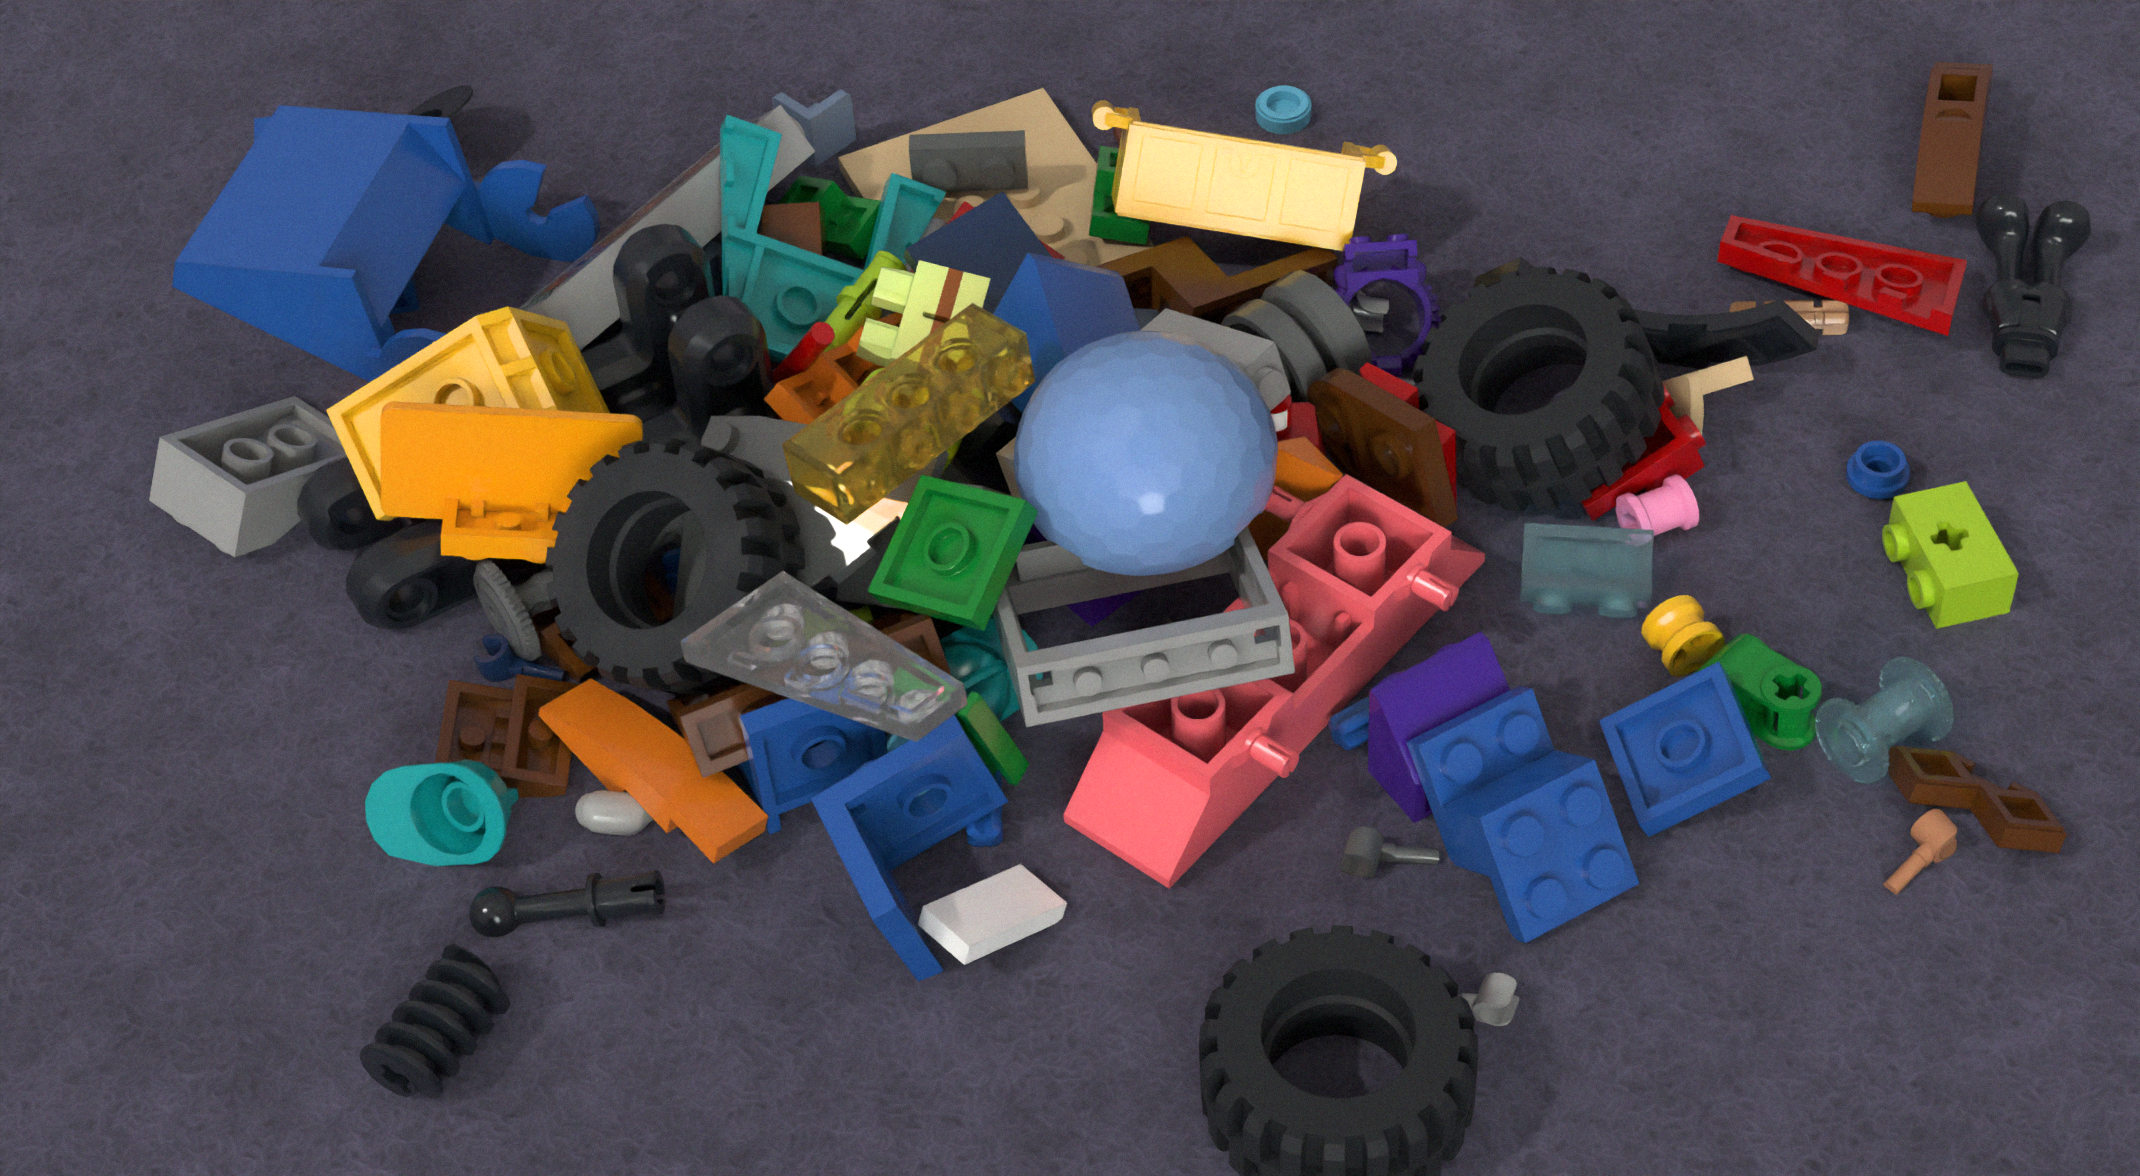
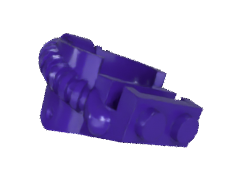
M1408 234L1389 235L1386 237L1387 242H1372L1371 237L1368 236L1350 238L1349 244H1344L1342 249L1343 264L1337 266L1333 273L1336 284L1339 286L1334 291L1348 307L1354 293L1368 284L1379 281L1392 283L1404 289L1416 303L1420 331L1415 341L1408 348L1401 351L1399 355L1376 356V353L1371 352L1372 365L1395 377H1402V370L1404 368H1413L1418 355H1425L1421 346L1431 328L1439 329L1438 325L1442 323L1441 316H1439L1441 306L1436 303L1438 297L1431 292L1433 287L1424 282L1427 267L1422 261L1416 260L1418 256L1417 240H1409Z

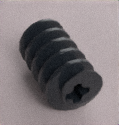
M456 944L447 945L444 948L442 959L433 962L428 967L425 974L426 980L415 983L409 993V1001L407 1000L397 1005L391 1017L392 1022L381 1025L374 1037L375 1043L364 1046L360 1052L361 1063L371 1078L397 1095L408 1097L419 1092L430 1098H439L443 1093L444 1087L440 1079L433 1072L436 1071L447 1077H455L461 1068L457 1058L450 1050L464 1056H472L478 1045L468 1030L480 1035H489L494 1027L490 1015L484 1009L500 1015L505 1014L511 1003L507 995L500 988L499 981L490 967L480 957Z

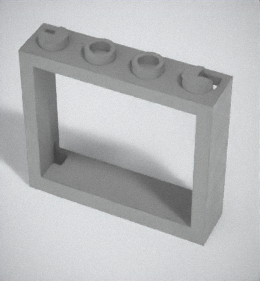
M1248 526L1234 538L1235 544L1216 557L1197 566L1162 575L1132 576L1094 569L1082 564L1081 558L1053 541L1023 545L1015 562L1016 570L1011 571L992 616L1026 727L1295 673L1288 613ZM1224 573L1230 574L1245 608L1028 652L1017 617L1018 614ZM1050 671L1051 678L1037 680V673Z

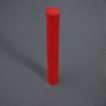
M817 322L810 328L773 370L774 386L782 380L806 371L833 342L835 333L829 324Z

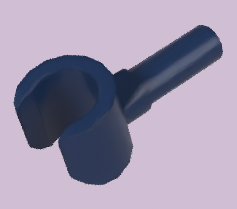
M497 633L486 635L482 639L491 657H473L481 675L492 682L504 681L513 675L516 676V674L564 681L567 676V671L516 657L507 639Z

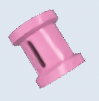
M1677 474L1664 479L1662 487L1638 496L1628 492L1616 499L1618 523L1637 549L1649 545L1653 536L1676 527L1686 531L1696 527L1699 522V509L1693 491L1688 483Z

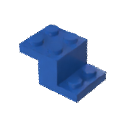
M1518 686L1406 742L1450 860L1457 867L1490 877L1509 931L1517 941L1527 943L1639 884L1595 759L1554 749L1533 688Z

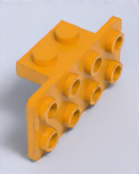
M388 402L383 406L381 412V509L386 515L392 517L443 519L441 555L461 556L468 560H483L487 558L524 559L532 563H546L547 547H555L558 531L552 530L559 511L566 513L572 502L567 497L569 492L579 479L589 481L593 477L590 468L608 454L620 458L618 451L622 446L639 440L642 441V420L635 415Z

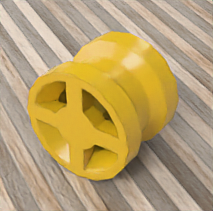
M1689 595L1675 596L1658 605L1646 617L1641 631L1643 638L1651 649L1662 651V663L1668 672L1677 678L1698 670L1725 643V638L1715 624L1704 621V610L1698 601Z

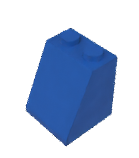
M1028 252L971 353L972 357H980L988 364L993 371L989 375L991 379L997 378L1000 389L1023 414L1035 389L1057 363L1091 342L1118 333L1140 331L1124 278L1117 271Z

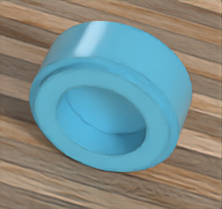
M1282 85L1263 91L1256 99V121L1264 130L1271 133H1295L1305 128L1311 120V99L1304 91L1293 86Z

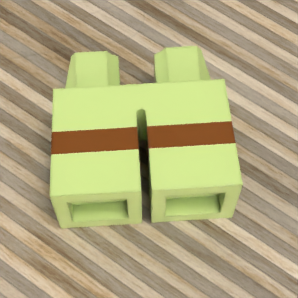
M921 260L918 262L915 274L904 270L882 267L871 305L903 314L900 327L866 318L856 356L875 365L887 368L891 372L890 379L892 380L890 383H900L910 378L916 385L933 389L966 366L991 278Z

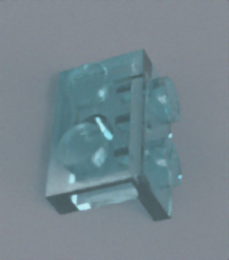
M1524 523L1520 602H1533V610L1545 614H1566L1572 611V605L1598 606V614L1605 617L1630 618L1636 616L1637 609L1650 608L1653 583L1651 579L1654 530Z

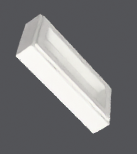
M1019 864L924 905L918 925L961 963L966 965L1056 924L1063 918L1067 902L1023 865Z

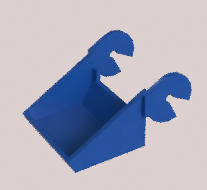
M279 105L176 259L172 287L371 382L446 335V333L426 328L405 329L396 334L388 316L443 223L488 245H491L494 238L530 256L574 262L592 248L600 232L599 215L588 194L551 209L547 217L535 214L531 207H534L539 197L547 167L544 164L527 160L504 161L488 170L482 182L473 181L450 118Z

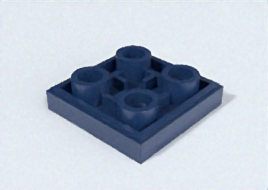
M1002 191L906 248L903 258L914 273L916 272L919 260L991 278L971 346L973 351L1027 253L1052 256Z

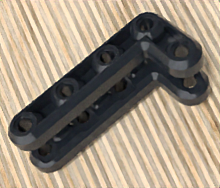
M671 224L649 226L632 234L622 245L613 265V283L623 329L614 337L581 351L611 414H629L639 417L643 423L642 441L647 443L652 442L658 437L676 438L685 442L691 441L701 444L711 416H762L779 419L778 414L764 400L775 386L767 338L763 326L746 303L732 296H715L709 261L698 242L690 232L679 225ZM347 455L326 463L316 469L307 479L297 500L298 516L316 544L328 550H354L373 543L355 558L346 577V593L367 624L378 629H405L418 625L478 597L473 576L477 563L482 560H468L461 556L441 555L443 519L396 517L391 521L377 520ZM487 558L498 566L499 570L502 571L503 575L510 582L546 566V563H532L524 559Z

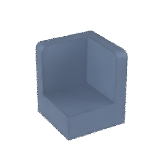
M842 89L836 91L821 103L816 102L809 108H806L783 92L772 98L773 109L781 105L786 113L797 120L802 126L805 138L815 150L805 161L816 168L857 140L851 95Z

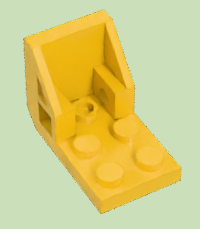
M509 306L473 317L326 410L376 519L382 521H391L396 518L386 515L381 509V412L383 406L388 402L610 413L566 321Z

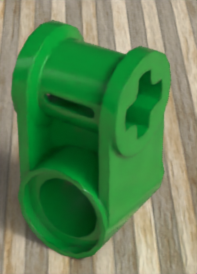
M1746 633L1736 635L1694 672L1696 673L1714 663L1720 662L1731 679L1753 734L1765 743L1777 749L1792 751L1806 747L1815 738L1817 721L1812 710L1820 702L1822 684L1818 676L1810 669L1797 665L1772 650L1759 638ZM1801 686L1803 687L1802 699L1800 698ZM1776 714L1778 715L1777 731L1774 730L1776 723Z

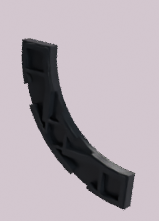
M1519 257L1477 276L1473 288L1482 283L1487 288L1500 282L1499 275L1512 271H1518L1520 276L1532 274V268L1535 267L1522 257ZM1782 299L1746 310L1706 315L1664 314L1634 309L1657 363L1704 369L1708 368L1709 362H1728L1747 356L1749 365L1752 367L1790 359L1817 350L1819 332Z

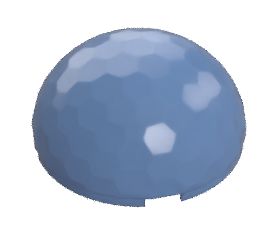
M1131 331L1108 336L1083 346L1057 363L1041 381L1024 409L1018 426L1014 446L1015 480L1021 498L1028 501L1038 511L1033 524L1049 542L1053 541L1081 558L1082 564L1094 569L1121 575H1162L1197 566L1223 553L1235 544L1234 538L1258 514H1262L1274 486L1278 443L1270 410L1253 381L1226 355L1209 344L1177 333Z

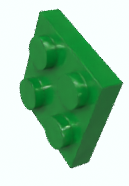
M921 474L867 592L880 603L984 631L1038 511L1024 499Z

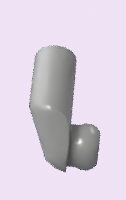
M599 790L586 793L578 800L575 807V816L578 822L583 827L599 834L636 835L653 820L628 792Z

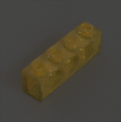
M974 303L967 306L782 444L794 492L846 526L1035 382L1026 333Z

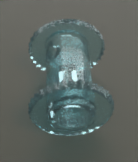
M1902 656L1887 661L1883 665V669L1880 670L1882 674L1879 676L1881 690L1858 705H1855L1853 701L1849 702L1846 698L1842 700L1838 697L1837 699L1827 700L1819 706L1815 717V727L1820 746L1830 762L1850 779L1864 784L1878 782L1889 771L1888 766L1890 763L1888 759H1890L1888 751L1891 746L1894 747L1915 732L1919 733L1928 742H1936L1948 735L1952 729L1954 709L1950 695L1940 678L1929 667L1918 660Z

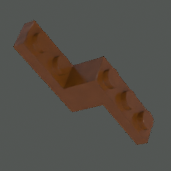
M1188 236L1095 267L1117 271L1124 278L1133 308L1156 309L1159 314L1167 308L1221 325L1224 317L1247 301L1261 299L1267 287L1289 272L1302 270L1316 275L1332 288L1333 273L1338 258L1329 249L1315 247L1228 277Z

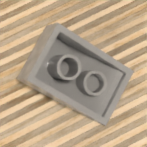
M293 396L159 437L149 501L172 515L180 524L188 526L215 544L220 551L230 554L235 558L274 544L299 523L301 519L298 516L297 500L305 482L316 469L346 455V452L330 418L298 397Z

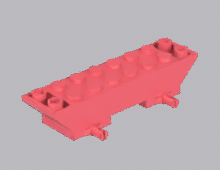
M1347 474L1327 493L1307 502H1303L1285 492L1279 486H1274L1264 510L1290 523L1288 531L1268 550L1267 569L1288 613L1295 673L1103 712V732L1063 814L1064 822L1170 889L1278 776L1287 778L1289 772L1292 773L1299 761V754L1328 725L1330 717L1340 712L1439 609L1445 612L1449 610V606H1453L1458 597L1459 588L1485 562L1484 552L1452 535L1451 531ZM1240 596L1223 613L1245 609Z

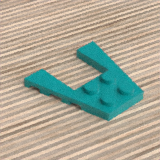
M726 115L720 126L723 296L736 297L747 304L761 322L766 333L770 361L780 364L815 323L825 322L838 305L836 302L837 295L845 286L854 285L873 261L878 251L889 252L900 259L903 264L906 263V260L903 258L906 248L918 242L944 199L946 191L891 173L884 185L864 270L757 233L782 134Z

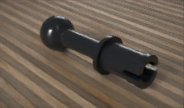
M658 870L603 878L597 872L590 873L587 876L585 888L520 897L506 887L492 886L480 891L474 897L469 909V919L474 930L486 937L507 935L523 923L589 915L594 927H604L606 919L652 913L654 915L663 914L665 911V900L657 899L656 895L665 894L664 881Z

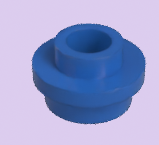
M1870 441L1861 445L1849 458L1846 467V479L1856 492L1866 497L1887 499L1899 495L1906 489L1910 479V466L1906 461L1904 452L1898 446L1886 441Z

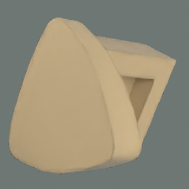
M1745 356L1662 382L1674 401L1675 405L1670 408L1674 416L1678 419L1682 415L1687 414L1702 435L1704 419L1703 395L1754 380L1748 358Z

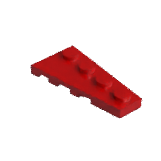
M1733 215L1730 216L1721 238L1717 262L1734 267L1742 272L1766 277L1948 336L1967 265V260Z

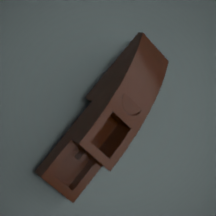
M1935 62L1934 67H1931L1919 143L1912 212L1928 213L1937 218H1952L1957 215L1973 214L1982 159L1983 135L1992 86L1993 64Z

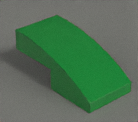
M1100 146L1093 190L1089 236L1146 245L1150 221L1117 216L1114 210L1111 193L1119 148Z
M799 175L778 204L820 202L825 210L827 250L862 260L869 251L881 201L846 196L834 180Z

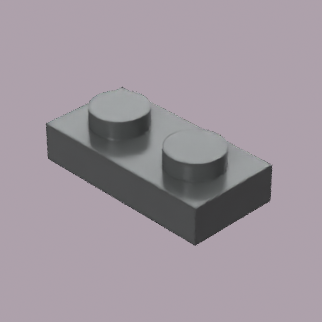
M1025 130L909 135V158L912 180L946 192L1028 189Z

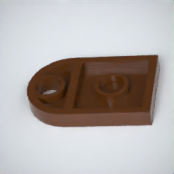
M1334 369L1310 385L1307 391L1308 402L1316 407L1325 448L1347 475L1444 528L1458 519L1435 418L1346 369Z

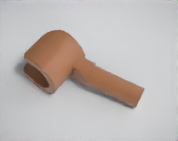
M1932 809L1926 812L1912 826L1910 835L1919 847L1912 852V855L1883 884L1894 894L1897 895L1932 861L1939 863L1955 853L1957 849V840L1955 839L1957 827L1942 810Z

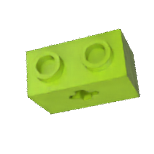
M1967 481L1894 496L1889 524L1884 525L1882 530L1883 546L1891 562L1900 561L1907 574V587L1913 605L1917 609H1926L1936 629L2009 613L2019 573Z

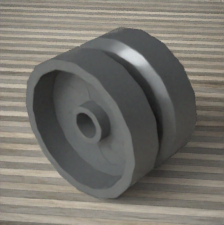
M1302 270L1287 273L1267 287L1261 299L1247 301L1224 317L1221 323L1222 326L1276 342L1291 390L1292 403L1308 402L1307 391L1310 385L1334 369H1346L1360 376V368L1366 362L1372 364V353L1365 333L1351 309L1334 289L1316 275Z

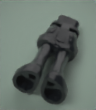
M2013 194L1994 195L1980 205L1976 221L1977 231L1981 240L1994 254L1996 259V283L1988 288L1983 297V312L1989 319L1993 336L1992 349L1996 355L2000 356L1999 369L2003 373L2041 378L2049 373L2050 361L2058 353L2059 339L2063 328L2072 321V301L2068 293L2061 288V271L2065 259L2076 253L2088 240L2091 234L2090 214L2085 207L2072 201H2058L2050 204L2042 211L2036 221L2033 232L2035 268L2033 286H2029L2023 281L2022 275L2023 252L2029 232V208L2023 199Z

